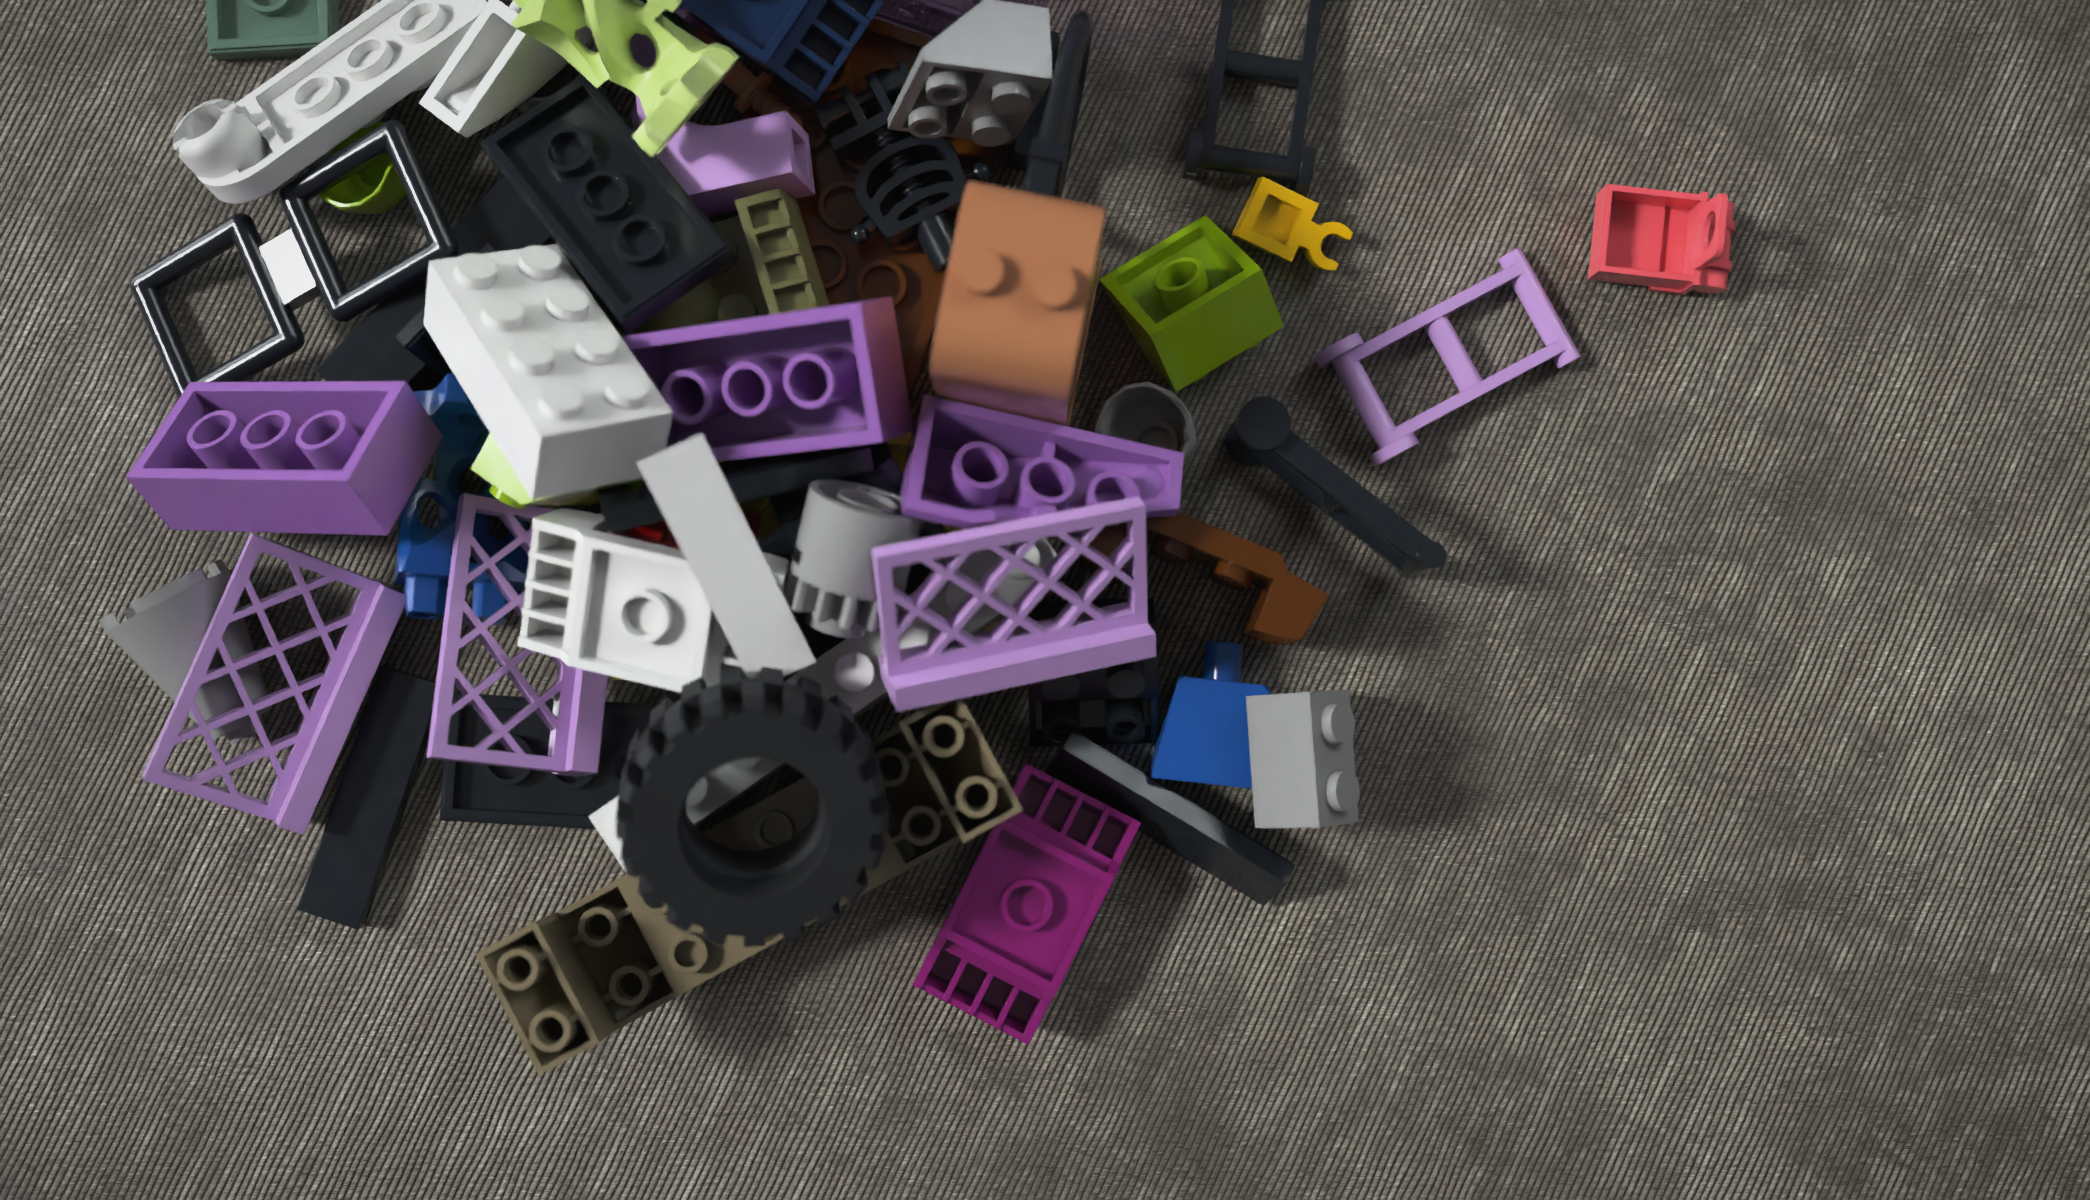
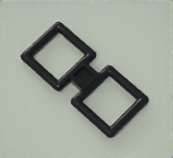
M398 121L384 123L282 185L278 191V198L291 229L266 244L263 243L253 219L245 213H236L132 276L130 289L178 399L190 382H245L300 350L305 343V336L294 310L318 296H322L328 312L334 320L348 322L428 275L429 260L458 256L459 245L407 129L402 123ZM386 154H389L428 244L348 290L309 201ZM236 245L274 334L198 378L160 290Z

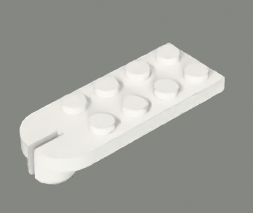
M381 0L238 102L213 99L193 108L181 119L173 134L174 150L179 154L178 157L220 201L239 204L258 199L282 185L307 166L316 165L325 160L332 153L335 146L359 129L376 124L383 118L387 109L411 92L422 90L431 85L481 13L487 1Z

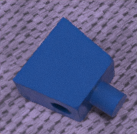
M1206 641L1202 678L1184 676L1174 678L1157 737V743L1155 744L1149 765L1148 776L1158 779L1252 789L1246 696L1269 695L1270 691L1269 686L1240 683L1244 645Z

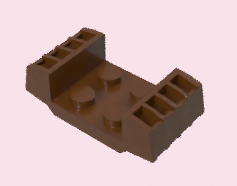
M1179 512L1176 516L1146 518V543L1152 545L1148 553L1152 557L1180 568H1184L1185 564L1191 560L1211 569L1208 579L1239 592H1243L1245 587L1250 588L1251 585L1259 588L1240 634L1242 636L1277 645L1300 641L1329 597V594L1289 572L1281 554ZM1126 522L1105 525L1089 545L1108 557L1127 536ZM1081 553L1080 563L1094 573L1100 565ZM1114 576L1110 582L1118 585L1121 580Z

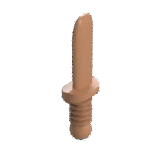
M697 26L694 30L698 38L706 45L717 43L700 27ZM738 60L733 64L722 82L739 96L733 104L739 112L744 114L751 106L762 116L786 110L803 128L800 116L791 112L789 106H786L780 98L767 89L773 82L767 72L763 71L756 77Z

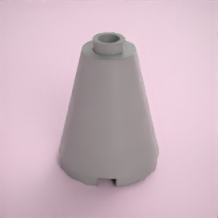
M223 559L213 562L207 568L212 576L209 579L203 569L199 568L130 602L131 607L123 610L127 620L122 623L119 622L114 612L99 620L105 633L174 702L231 577V572ZM238 601L235 609L241 607L240 601ZM245 617L228 623L222 640L231 659L233 660L255 651ZM218 648L208 670L224 664ZM258 661L237 670L250 701L268 695ZM229 673L201 684L195 697V702L204 721L244 705ZM272 705L256 711L263 728L267 724L261 715L273 708ZM190 709L188 716L193 720L195 724H197ZM249 715L210 731L213 740L225 735L231 745L256 733Z

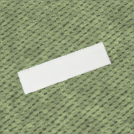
M703 433L636 462L747 678L760 679L762 667L783 669V677L815 663L816 660Z

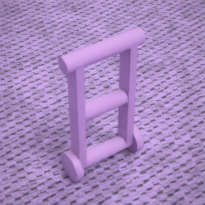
M1520 247L1498 259L1503 270L1364 343L1359 332L1332 344L1314 356L1320 369L1331 364L1333 365L1379 450L1369 456L1374 468L1418 445L1420 442L1414 432L1552 358L1558 369L1581 357ZM1511 283L1546 347L1482 380L1447 316ZM1424 328L1460 393L1395 426L1360 362Z

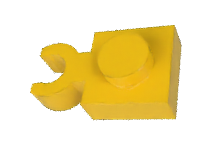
M1258 177L1231 236L1285 262H1292L1298 248L1304 250L1308 262L1315 268L1320 270H1336L1339 263L1323 255L1321 243L1329 234L1341 240H1350L1353 233L1347 226L1339 222L1317 224L1311 221L1319 203L1265 177Z

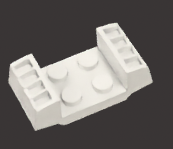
M562 508L533 518L531 547L528 554L527 579H525L524 605L521 613V630L518 638L519 647L559 658L570 667L681 693L683 685L699 677L705 681L707 688L720 684V670L741 667L742 679H748L682 550L610 534L607 532L604 517L600 514ZM762 552L783 594L789 560Z

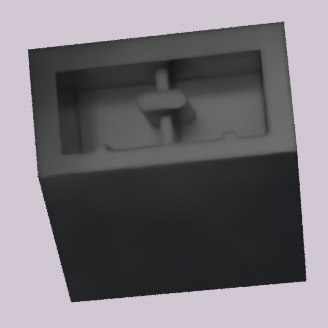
M1147 598L1148 623L1156 633V657L1028 684L1030 747L1063 746L1072 731L1074 733L1077 732L1097 745L1157 743L1159 649L1153 598ZM1128 599L1093 600L1092 603L1101 608L1128 602ZM1069 601L1038 602L1027 616L1035 621L1056 617Z

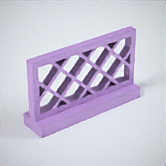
M467 493L459 496L427 758L547 771L556 775L574 777L598 772L608 675L570 667L561 659L550 656L558 666L556 683L538 695L516 667V665L535 651L524 648L510 659L487 630L488 627L512 609L522 620L521 613L524 605L525 590L517 594L495 565L496 562L520 545L529 554L533 528L531 527L526 531L518 520L532 522L534 517L557 509L528 505L526 509H517L495 498ZM475 512L498 516L515 539L489 557L473 537ZM471 554L479 566L468 573ZM485 572L508 603L481 622L465 602L466 585ZM463 618L471 630L460 638ZM477 636L500 667L475 687H472L457 668L458 650ZM506 674L529 704L502 724L479 694ZM455 684L463 696L452 703ZM554 696L553 712H551L545 702ZM469 702L491 729L492 733L473 748L447 745L450 716ZM535 711L550 730L548 756L525 754L508 731ZM499 740L508 752L487 750V748Z
M1139 496L872 548L882 653L878 654L880 676L896 712L1156 657V633L1148 623L1146 505ZM1126 522L1127 536L1108 557L1089 545L1105 525ZM1056 535L1066 542V545L1044 570L1024 558L1039 538ZM990 549L1001 557L979 583H976L957 570L974 551ZM1082 553L1100 565V567L1080 590L1075 592L1058 579ZM922 562L934 571L911 597L893 586L892 567ZM1126 563H1127V570L1123 568V566H1124ZM1016 566L1035 580L1012 606L993 594V592ZM1114 576L1128 584V602L1101 608L1092 603ZM950 580L969 592V594L949 618L946 619L926 607V605L942 586ZM1050 589L1069 601L1056 617L1035 621L1027 616ZM895 603L902 606V608L897 614ZM983 603L1004 615L990 631L970 634L962 629ZM917 616L938 629L926 644L904 649L899 648V637Z
M250 532L142 774L143 780L275 821L279 828L304 835L405 606L404 591L384 581L366 577ZM260 552L287 561L297 585L259 600L249 576ZM298 566L321 575L305 581ZM336 580L359 589L349 613L324 623L309 592ZM245 588L251 603L235 609ZM301 594L315 627L278 641L264 609ZM256 612L270 645L232 660L222 640L228 623ZM342 627L333 646L328 632ZM320 636L329 656L323 672L296 682L283 651ZM218 648L224 664L208 670ZM275 654L289 686L250 701L237 670ZM229 673L244 705L204 721L195 702V697L201 684ZM316 687L307 706L301 692ZM294 696L303 715L297 731L269 742L256 711ZM191 709L197 724L181 730ZM249 715L262 746L224 762L210 731ZM201 734L217 764L192 776L164 769L175 745ZM289 747L280 766L275 752ZM268 756L276 773V778L266 800L239 793L229 772ZM222 775L228 789L207 783V781Z

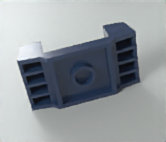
M682 0L678 8L769 70L773 82L810 106L817 103L885 0Z

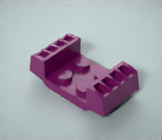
M1025 763L1012 788L1023 811L992 828L912 985L1029 1045L1110 889L1141 822Z

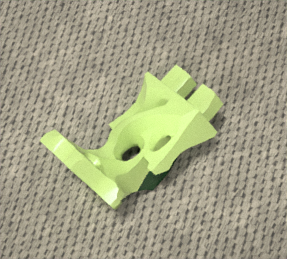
M513 0L522 9L512 22L515 29L537 39L556 51L596 88L610 79L612 82L634 92L640 98L646 118L632 137L651 157L659 154L713 93L739 58L727 46L718 43L706 45L698 38L692 25L674 12L682 0ZM584 26L592 30L598 52L589 50L578 39L577 30ZM635 33L646 35L653 42L656 57L651 66H642L636 62L631 53L630 39Z

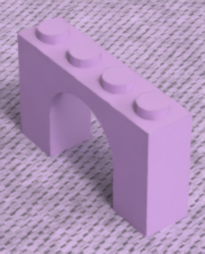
M677 7L674 11L690 23L693 30L698 26L714 40L720 38V36ZM635 33L630 39L631 53L636 62L642 66H651L656 57L653 42L646 35ZM636 95L637 109H634L631 113L632 127L637 131L646 115L640 98ZM786 110L717 126L699 125L689 120L659 154H655L707 218L738 212L734 200L778 188L794 196L796 199L815 195L809 135Z

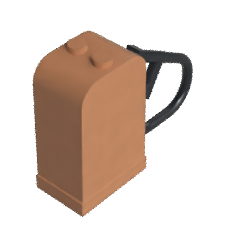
M1078 10L1073 13L1066 29L1038 138L1033 137L1028 155L1025 191L968 180L952 244L930 364V377L936 397L1067 427L1070 426L1102 262H1100L1107 209L1102 206L1061 199L1084 90L1093 33L1092 16L1084 10Z

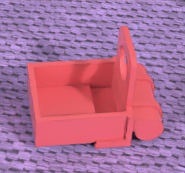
M1606 184L1596 194L1588 280L1648 286V291L1686 295L1693 289L1704 294L1726 292L1728 275L1732 272V262L1729 259L1732 234L1736 231V222L1733 220L1735 204L1728 201V196L1724 193H1718L1713 198H1708V192L1703 191L1699 194Z

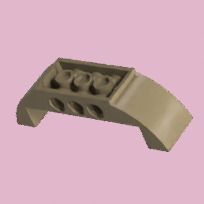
M963 698L930 705L898 723L897 727L872 740L876 757L879 759L886 789L885 795L889 808V829L882 833L885 850L880 864L872 870L866 868L869 885L860 896L962 841L965 843L1023 811L1021 804ZM805 776L704 831L702 834L719 845L736 850L757 851L778 846L799 834L811 821L819 806L817 788ZM626 874L564 909L534 921L475 955L536 1072L540 1076L602 1042L621 1027L784 939L783 934L765 936V946L744 947V937L727 935L724 945L703 940L702 927L692 924L690 929L684 932L667 922V905L663 903L658 908H651L638 893L639 876L635 878ZM843 897L839 900L840 907L851 901ZM816 919L805 924V926L813 923L814 921H816Z

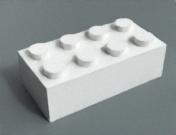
M557 244L545 246L531 245L522 249L483 254L468 253L459 257L429 260L423 325L530 498L537 500L644 478L636 462L666 449L673 411Z

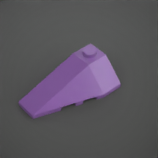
M926 394L923 395L913 426L914 431L911 432L900 492L902 515L964 529H972L1137 496L1146 505V518L1176 516L1180 509L1184 463L1183 452Z

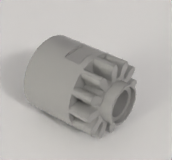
M820 479L812 481L809 486L795 543L796 549L792 555L783 593L785 600L793 603L792 610L807 612L806 623L823 633L843 638H860L865 635L866 630L876 632L877 627H880L872 548L919 539L924 520L902 515L901 495L845 480ZM911 564L892 567L893 586L902 592H905ZM895 603L896 614H897L898 611H899L900 605H898L897 603Z

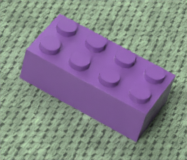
M892 296L621 336L673 411L666 449L703 433L716 461L719 462L882 443L914 431Z
M406 381L190 382L126 476V479L171 530L388 536L442 440L443 435Z

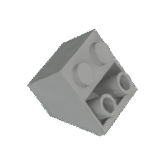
M982 0L921 49L888 116V129L910 132L913 136L923 139L944 136L973 140L976 144L986 147L1003 144L1012 145L1053 79L1049 8L1000 0Z

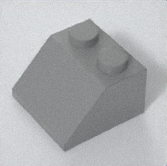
M1349 689L1246 696L1255 828H1322L1359 822L1358 802L1360 786L1355 773L1353 746L1355 719L1350 706Z

